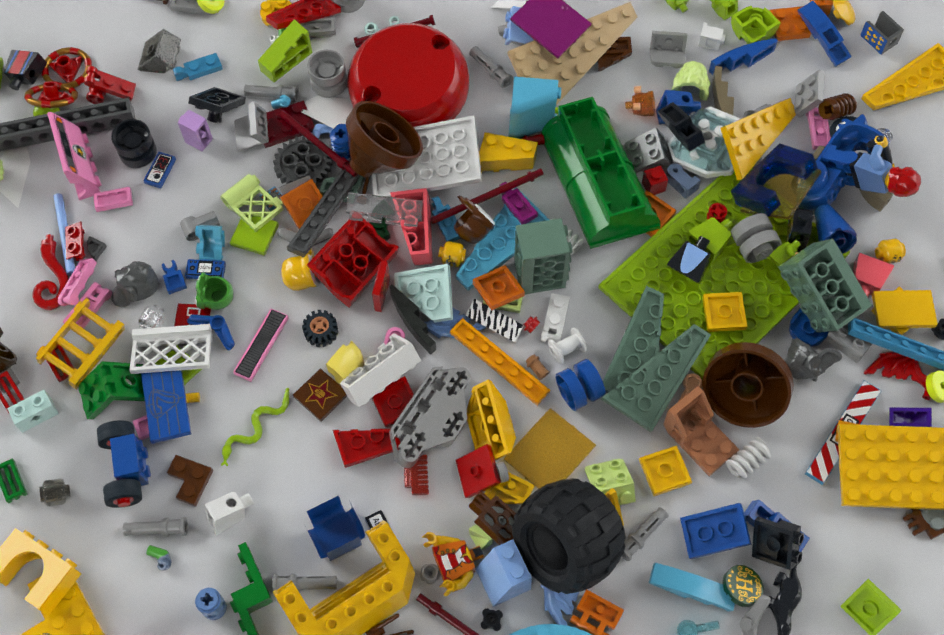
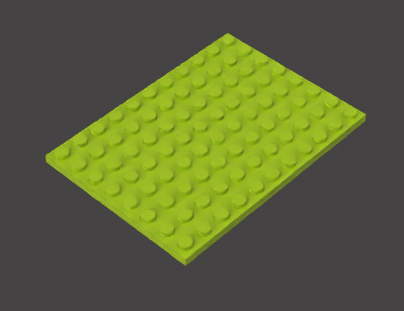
M735 172L730 176L722 175L717 177L598 286V289L631 318L646 286L663 293L664 301L659 342L664 347L668 346L694 324L707 332L703 294L742 292L747 329L707 332L711 336L690 368L702 380L706 367L716 352L735 343L748 342L758 344L799 304L797 298L792 295L787 281L782 278L780 269L770 261V257L758 262L747 263L739 250L740 246L736 245L732 236L730 242L712 264L709 262L701 284L696 283L667 265L670 259L686 242L688 231L707 220L709 207L714 203H721L727 208L725 219H729L733 227L749 216L760 213L766 214L773 225L772 230L776 231L782 244L786 242L788 219L796 208L758 177L750 178L748 174L741 180H737ZM813 221L811 236L806 247L814 242H819L816 224ZM796 235L795 238L799 240L801 235ZM850 251L842 254L844 258L850 254Z

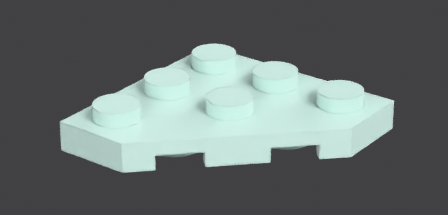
M449 264L394 273L395 287L417 305L419 310L435 323L453 320Z

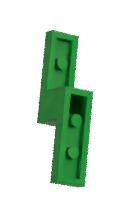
M244 542L238 545L240 552L237 555L242 565L246 563L248 571L245 573L252 584L231 593L233 600L230 601L234 613L238 612L241 619L238 620L242 632L246 631L248 635H259L250 613L273 603L250 548Z

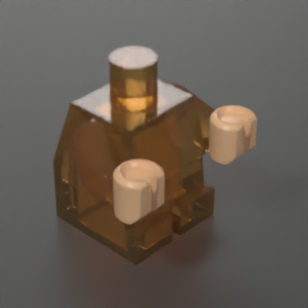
M634 86V93L636 94L632 96V101L625 102V108L632 109L635 115L644 117L655 116V97L653 91L642 93L641 86Z

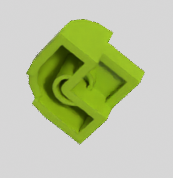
M748 6L731 16V25L735 35L739 40L743 38L747 44L770 39L781 24L765 7L761 9Z

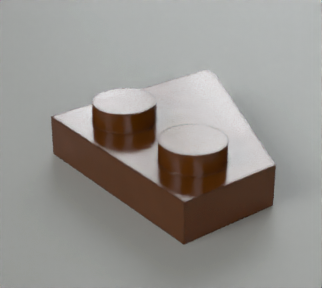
M619 37L597 61L598 71H602L632 55L631 37Z

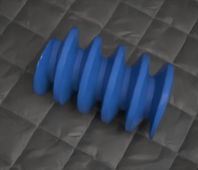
M338 124L330 133L332 150L340 157L349 160L351 156L346 124Z

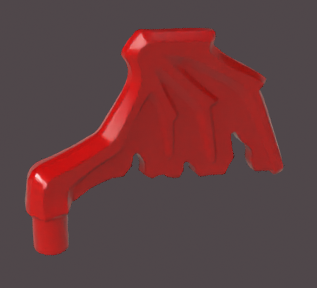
M893 351L880 353V357L864 371V374H874L877 369L885 367L881 372L883 377L891 378L896 375V379L907 380L908 376L911 375L912 381L921 384L925 388L922 398L925 400H930L931 398L926 389L927 376L922 373L919 361Z

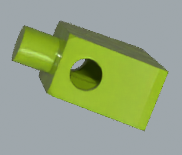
M710 218L689 230L686 241L695 245L700 235L708 239L710 242L705 251L711 254L709 262L712 264L730 242L732 234L729 230L733 227V224L729 219H725L720 223L715 218Z

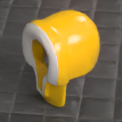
M312 247L305 257L296 256L283 261L281 267L282 281L289 289L300 291L319 285L320 280L307 267V264L314 258Z

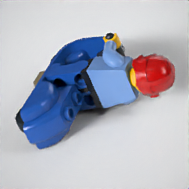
M861 114L858 118L845 116L835 120L829 129L830 141L826 147L818 146L811 157L812 161H815L811 169L799 174L792 182V191L797 197L798 208L815 212L818 206L830 205L835 201L838 193L845 185L855 186L864 191L884 194L889 191L897 197H909L918 192L921 177L912 167L907 166L901 169L895 167L894 163L892 164L889 143L892 141L893 135L890 130L886 128L875 129L868 126L864 114ZM864 150V151H867L868 154H867V153H861V152H859V153L857 154V153L854 152V151Z

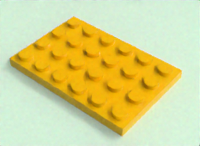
M839 424L837 426L841 506L944 510V428Z

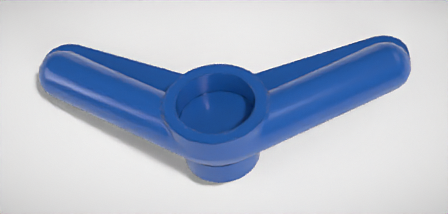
M192 314L187 319L190 325L210 324L211 329L216 332L227 350H231L234 347V340L223 316Z

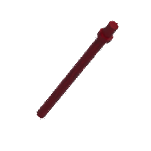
M541 168L533 172L529 171L526 175L477 196L470 201L478 205L529 181L534 182V179L544 175ZM463 204L457 205L431 217L432 225L468 208Z

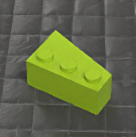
M294 19L258 59L260 71L272 82H276L313 53L308 30Z

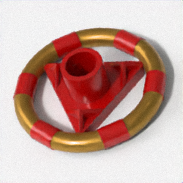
M73 47L61 48L52 52L45 59L47 65L42 71V77L45 82L53 81L49 77L48 68L50 66L66 82H57L60 89L64 86L75 88L84 83V79L88 75L86 73L87 67L92 66V62L88 54L81 49ZM64 54L78 55L80 57L70 59L68 56ZM84 59L85 71L80 77L74 80Z
M48 81L29 88L24 98L29 104L36 107L58 108L74 103L78 98V92L71 86H64L60 89L57 82ZM42 91L37 100L33 99L32 95Z

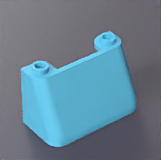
M514 77L508 137L521 139L524 135L529 136L542 131L548 121L557 116V113H555L557 98H561V87H558V80Z

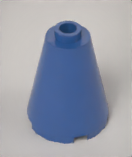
M824 204L817 207L814 215L818 241L834 239L842 254L853 248L857 243L855 230L831 205Z

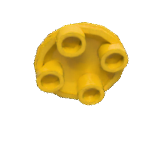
M832 0L835 8L833 11L834 16L837 19L841 18L848 26L853 24L856 18L851 3L848 0Z

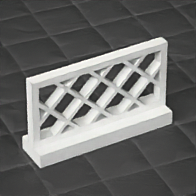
M210 324L132 329L133 346L129 370L131 374L210 368L211 342H213ZM206 342L201 348L196 346L197 343ZM178 344H187L181 350L176 347ZM168 345L162 351L157 349L158 346ZM138 347H148L142 353L138 351ZM193 348L196 352L190 357L187 356L185 353ZM172 349L175 352H177L171 358H168L166 356V354ZM152 351L157 353L151 360L146 357ZM200 355L205 357V362H195L194 360ZM181 356L186 359L182 364L175 363ZM161 358L166 360L162 365L155 364ZM142 359L147 362L141 367H136V364Z

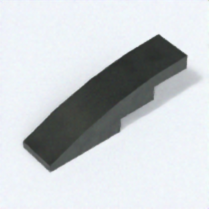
M391 284L389 286L390 295L397 312L414 338L431 355L436 351V342L427 335L428 327L419 318V307Z

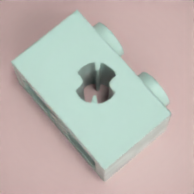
M45 390L7 408L15 426L22 433L59 414L51 397Z

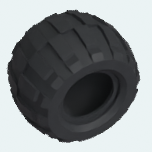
M571 478L546 484L530 495L514 516V524H512L513 539L529 573L538 582L554 592L570 594L592 588L610 575L624 554L625 530L616 508L603 492L587 481L582 482L579 479Z

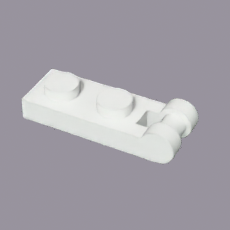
M551 293L541 342H547L550 339L555 343L561 341L570 301L569 296ZM549 331L556 332V335L550 334Z

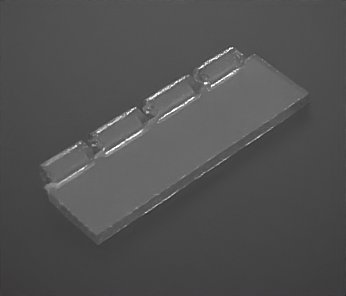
M348 192L346 213L350 214L349 220L363 221V215L367 216L366 222L382 223L383 217L386 218L385 224L400 225L401 220H404V226L417 227L418 221L421 222L423 201Z

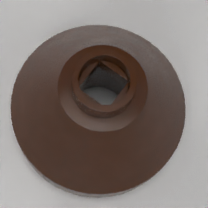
M372 101L359 102L354 106L346 119L351 156L350 166L360 176L370 177L372 174L410 168L422 154L423 144L413 126L397 112L382 104Z
M748 342L731 344L716 352L710 359L702 380V390L711 409L723 420L736 426L747 428L766 426L778 420L786 412L794 389L790 368L780 355L765 346Z

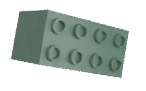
M562 218L515 226L514 265L518 283L524 289L525 295L566 288V281L569 280L568 272H570L569 263H571L572 244L567 242L568 228L567 225H563Z
M834 239L814 242L778 267L782 278L787 281L792 295L799 301L801 310L807 315L811 327L816 332L838 331L872 306Z

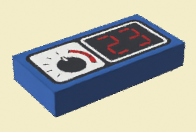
M158 152L143 180L144 183L161 189L176 161L175 156Z

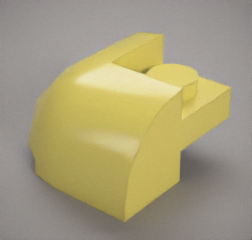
M352 341L348 346L343 344L326 363L328 372L334 375L336 382L340 386V383L357 367L365 365L361 350Z

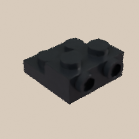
M757 517L754 520L752 557L791 570L802 560V552L799 551V545L803 543L804 533H801V526L784 520L776 523Z

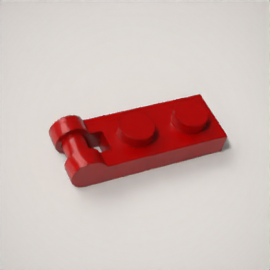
M94 66L87 67L86 73L88 75L84 79L86 86L123 99L129 98L130 101L133 99L136 83L99 71Z

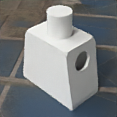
M235 491L230 492L205 504L206 520L217 536L245 518V508L253 505L254 502L249 493L239 498Z

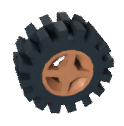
M318 310L316 314L315 311H312V316L308 314L306 316L307 320H303L304 325H302L304 336L307 342L310 341L311 345L314 346L316 344V347H320V344H323V347H326V343L332 344V339L336 340V335H338L336 319L332 313L328 314L326 310L323 313L321 310Z

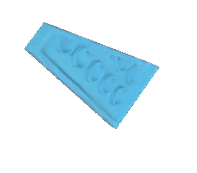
M524 195V197L528 200V202H529V203L533 206V208L538 212V217L535 218V219H533L532 221H530V222H528V223H534V222H540V221L549 220V219ZM505 204L493 219L495 222L494 229L490 230L487 236L476 244L474 251L467 257L456 274V279L468 291L474 287L472 284L474 278L499 268L514 256L515 226L521 225V223Z

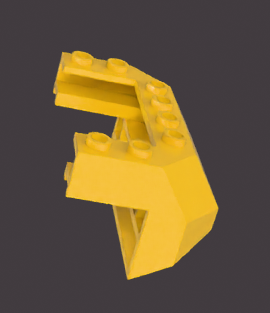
M382 520L370 530L365 531L382 562L309 609L292 580L273 591L274 596L298 635H362L408 604L415 572L409 557L386 521Z

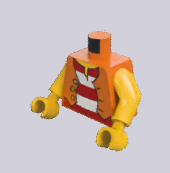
M427 532L422 538H427L429 541L423 545L426 548L434 545L432 553L443 579V583L439 587L447 589L444 596L464 589L474 576L475 565L473 561L484 558L481 547L478 546L469 550L465 540L461 541L458 538Z

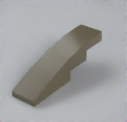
M715 66L712 77L714 106L718 110L733 115L734 97L727 96L728 82L721 81L722 67Z

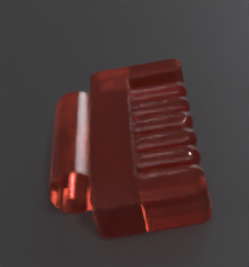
M421 455L413 467L404 468L405 488L412 489V495L429 494L428 485H419L428 484L429 481L418 480L428 479V475H420L428 474V471L425 470L428 469L427 455Z

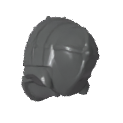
M133 261L128 266L121 268V270H115L117 286L113 290L111 300L116 306L125 307L130 305V301H140L152 296L160 283L151 265L145 262Z
M795 338L792 339L785 362L790 368L793 378L798 380L812 379L816 382L819 375L823 374L835 362L837 363L842 359V355L829 348L824 349L818 355L811 346Z

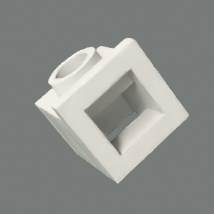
M704 22L698 47L718 51L720 44L723 45L726 34H723L724 29L707 26V23Z

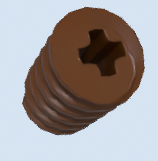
M843 93L823 99V102L819 104L818 111L823 119L835 120L853 114L856 111L857 102L851 94Z

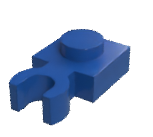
M171 260V268H166L165 264H162V269L166 273V275H163V279L169 295L187 289L181 270H177L178 267L174 260Z

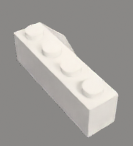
M393 333L389 337L391 340L386 345L382 343L378 347L379 352L376 355L368 356L363 367H357L340 383L352 403L358 407L365 405L374 395L383 392L385 387L399 380L405 372L416 367V364L421 359L410 341Z

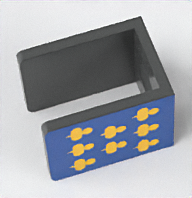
M882 11L875 26L870 21L865 22L861 37L882 55L898 44L904 29Z

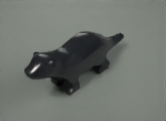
M797 565L790 570L789 578L784 572L777 574L773 585L777 586L780 584V591L776 599L769 596L771 602L767 608L771 609L776 620L777 635H789L791 633V616L802 598V588L796 570Z

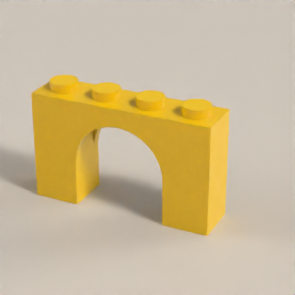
M15 528L0 546V583L7 586L26 563L42 559L44 563L43 573L24 600L49 616L80 577L81 573L75 569L77 564L68 558L65 561L62 560L63 555L55 549L47 550L49 546L40 539L35 542L33 540L35 536L27 530H24L22 533Z

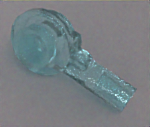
M684 620L678 624L677 634L698 635V633L720 629L718 621L696 625L691 620Z

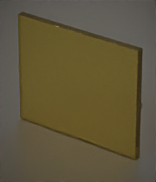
M772 164L740 211L748 214L763 213L768 217L790 220L821 174V170Z
M550 408L518 442L511 453L504 458V461L540 489L546 484L567 479L596 447V444Z

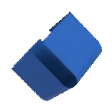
M339 495L307 511L314 527L307 531L321 559L328 557L332 561L362 546L361 540L365 537L363 526L352 504L351 509L345 512Z

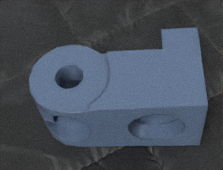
M674 163L668 166L666 174L668 183L685 199L699 189L701 180L697 176L691 178L683 171V167L679 164Z

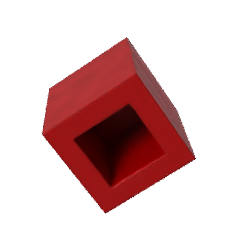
M661 165L644 171L642 184L645 190L653 195L666 191L668 178Z

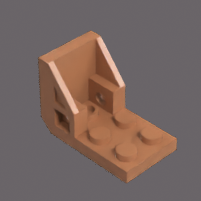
M697 386L668 410L663 425L668 434L710 477L728 459L737 454L739 449L712 422L713 411L704 391Z

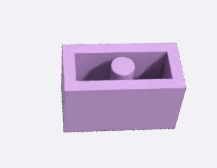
M187 110L179 118L178 125L185 143L203 152L213 139L206 118L190 110Z

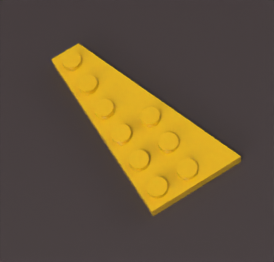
M937 43L863 94L861 99L874 111L944 90V47Z
M791 98L782 100L720 128L737 180L743 179L796 115Z

